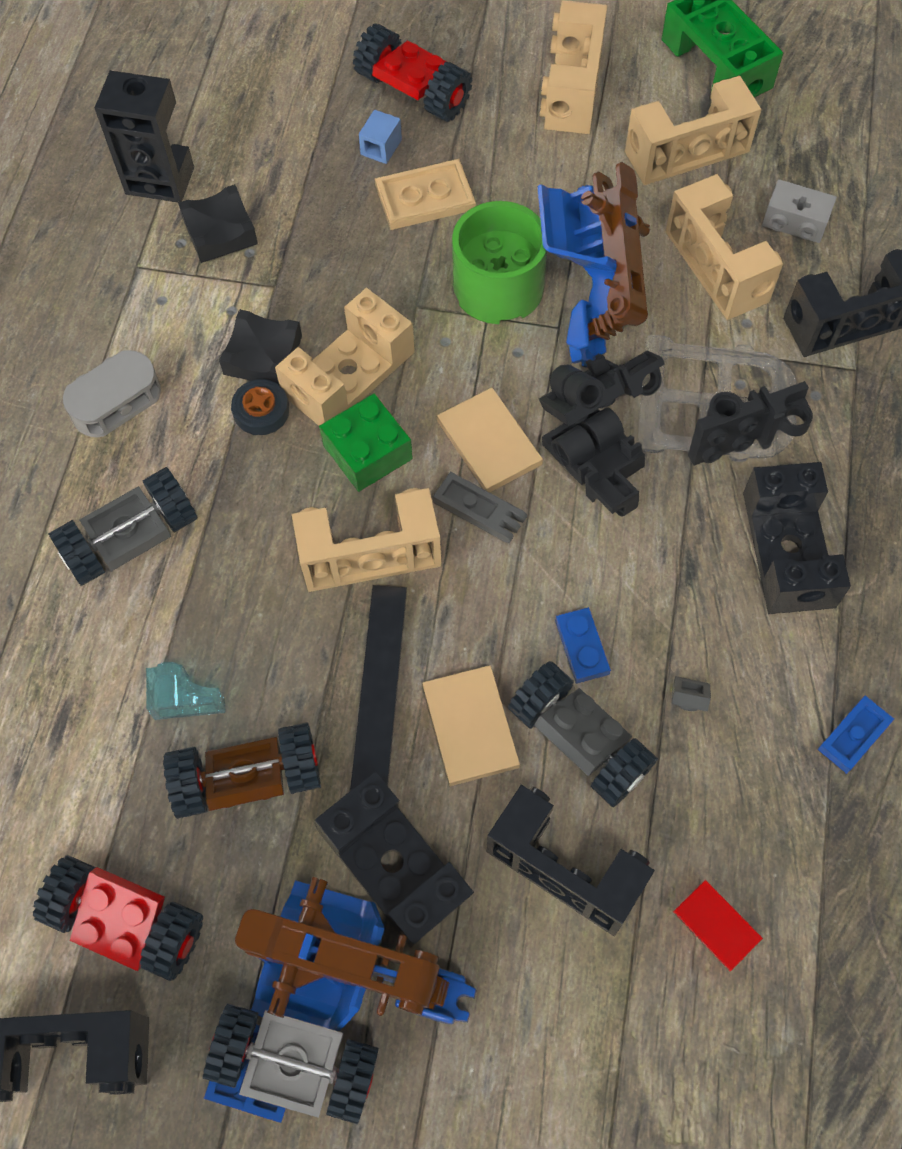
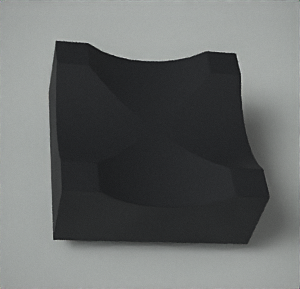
M235 184L225 187L221 192L211 197L200 200H185L178 203L182 218L201 263L258 244L255 228L245 210Z
M239 309L230 341L219 359L223 375L249 381L267 379L279 385L275 367L299 347L302 339L300 322L293 320H271L255 315L250 311Z

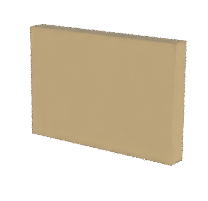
M460 159L375 178V186L390 230L465 213L476 206Z
M493 388L437 415V422L481 487L488 492H492L543 465V458Z
M491 665L422 682L449 786L520 768Z

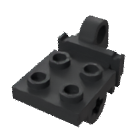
M647 350L625 364L617 365L598 353L595 355V360L588 359L585 361L589 369L585 372L569 364L560 365L552 372L550 377L552 391L539 398L540 403L545 411L568 426L579 424L586 420L588 415L595 410L612 405L616 398L624 393L635 398L640 394L649 396L657 392L662 383L659 368L665 365L663 358ZM650 373L649 382L642 387L644 378Z
M804 381L773 393H769L766 386L760 388L759 393H756L755 390L750 391L747 398L748 402L745 403L738 395L732 392H720L714 395L710 400L706 417L698 419L688 453L693 466L703 462H715L722 455L733 451H745L753 444L755 439L758 440L763 450L770 448L777 430H781L789 436L805 434L813 419L812 410L805 398L809 389L806 382ZM796 415L804 423L794 425L788 421L787 416Z
M607 407L601 411L597 409L579 424L568 426L563 423L542 436V445L581 485L585 484L586 496L592 502L598 499L612 514L616 512L621 517L638 507L639 491L626 478L645 467V454L642 452V444L640 442L634 444V437L632 435L627 437L624 434L623 425L612 409Z

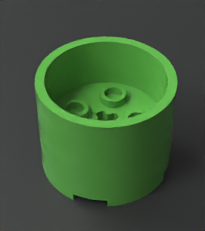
M509 201L486 202L471 208L463 214L456 223L452 235L453 289L459 301V306L471 317L491 324H500V320L514 319L519 316L522 319L537 308L544 293L547 251L542 242L540 217L529 208Z

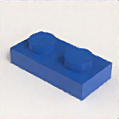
M589 607L557 615L555 623L575 683L609 675L611 669Z
M865 695L817 750L847 774L892 723L894 718Z

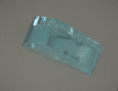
M163 662L159 663L157 667L146 668V709L154 720L225 713V699L220 689L207 688L193 683L189 680V675L182 664Z

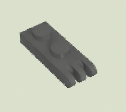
M451 471L433 496V503L506 543H510L514 537L511 532L517 533L521 527L517 521L523 523L527 518V514L523 510Z

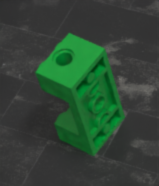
M674 0L667 4L661 40L677 57L691 51V48L697 45L717 66L713 84L741 76L754 98L774 88L783 52L732 0Z

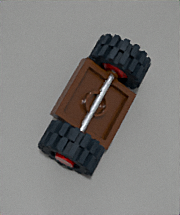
M308 722L279 728L280 747L277 737L205 752V771L202 769V761L199 758V752L196 747L166 752L163 756L164 777L166 778L165 786L166 790H168V799L171 802V809L174 812L175 818L179 819L207 813L208 808L209 811L230 808L235 805L284 795L282 770H285L291 794L321 788L318 759Z

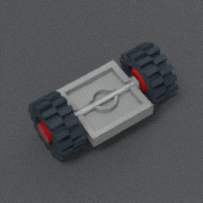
M226 1004L211 1042L203 1071V1079L235 1088L245 1059H248L250 1061L239 1095L317 1118L320 1115L328 1083L333 1084L335 1080L326 1115L358 1124L365 1100L370 1091L379 1048L347 1039L338 1072H336L337 1067H334V1063L343 1035L342 1032L287 1016L280 1018L268 1014L267 1010H265L256 1041L253 1043L251 1041L258 1019V1012Z

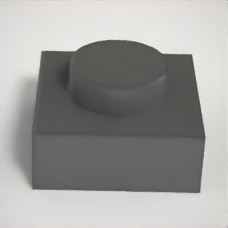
M675 676L672 687V704L678 705L686 711L702 710L708 712L711 700L710 684Z

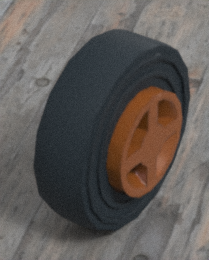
M256 379L243 384L236 390L232 397L231 411L235 423L244 432L252 435H267L276 432L286 422L289 416V401L285 391L277 383L267 379Z

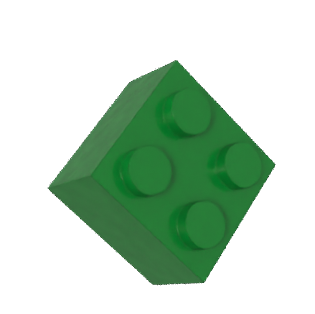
M375 393L319 426L324 448L358 492L413 459L410 437Z

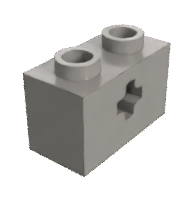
M778 179L762 226L820 243L837 196Z

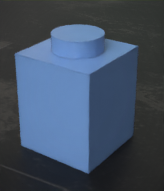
M377 110L372 112L359 132L361 155L385 164L388 163L402 140L400 118Z

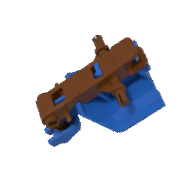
M623 162L616 164L617 185L613 187L611 179L601 172L593 174V186H582L571 194L563 189L547 188L542 184L537 186L542 242L545 250L581 265L592 277L593 285L588 302L580 300L572 309L566 340L570 348L572 363L582 362V366L585 368L587 367L586 360L591 359L593 361L598 353L601 355L606 353V340L610 339L609 334L616 336V331L623 332V326H638L644 323L648 317L640 236L645 237L649 234L650 225L644 223L642 218L637 215L636 200L638 188L636 174L630 166Z
M312 877L311 884L295 880L281 916L257 909H250L242 917L235 937V943L238 948L244 950L248 955L257 957L264 962L257 985L255 1000L251 1008L252 1011L258 1012L260 1017H263L265 1010H267L268 1014L280 1018L287 1016L339 1032L360 1010L365 991L368 989L382 994L377 1008L379 1016L384 1015L389 997L396 999V1007L440 1023L452 1025L455 1021H469L470 1013L460 1010L457 1002L463 996L475 999L477 990L465 984L466 979L463 975L440 969V966L437 965L439 957L421 950H415L414 956L404 954L403 950L407 940L404 934L399 936L395 951L380 947L385 928L374 902L327 890V881ZM377 958H383L381 964L388 966L389 961L399 964L398 972L377 966ZM372 976L376 977L377 980H371ZM383 980L394 983V986L384 984Z

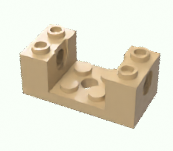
M562 0L560 13L554 12L552 31H557V36H552L551 53L556 54L555 64H551L549 77H543L541 95H547L546 99L542 98L540 116L545 117L544 129L590 134L607 5Z
M741 76L714 83L710 96L712 102L708 114L705 117L683 122L677 126L673 125L659 101L631 109L625 153L643 185L750 152L761 108Z
M715 174L674 191L666 233L726 320H730L770 302L783 263L779 253L774 251L767 241L733 254L729 243L724 242L721 238L725 222L727 221L726 212L731 206L733 194L731 188L724 184L718 174Z
M367 287L344 307L347 330L312 360L311 356L297 347L275 367L279 385L285 391L288 401L319 426L362 401L415 353L413 323ZM345 366L356 368V371L352 374H342L340 372Z
M410 488L402 493L395 494L400 532L384 531L374 537L364 539L348 538L338 544L333 542L326 508L318 509L311 507L292 514L300 565L308 592L441 567L440 534L429 488Z

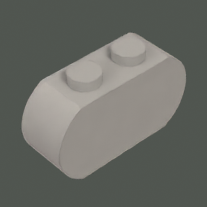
M125 350L113 357L107 358L102 364L88 373L79 376L74 382L67 385L63 394V404L79 432L90 437H104L156 403L160 397L161 385L154 367L147 356L137 351Z

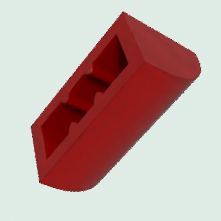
M706 880L673 911L730 972L763 939Z

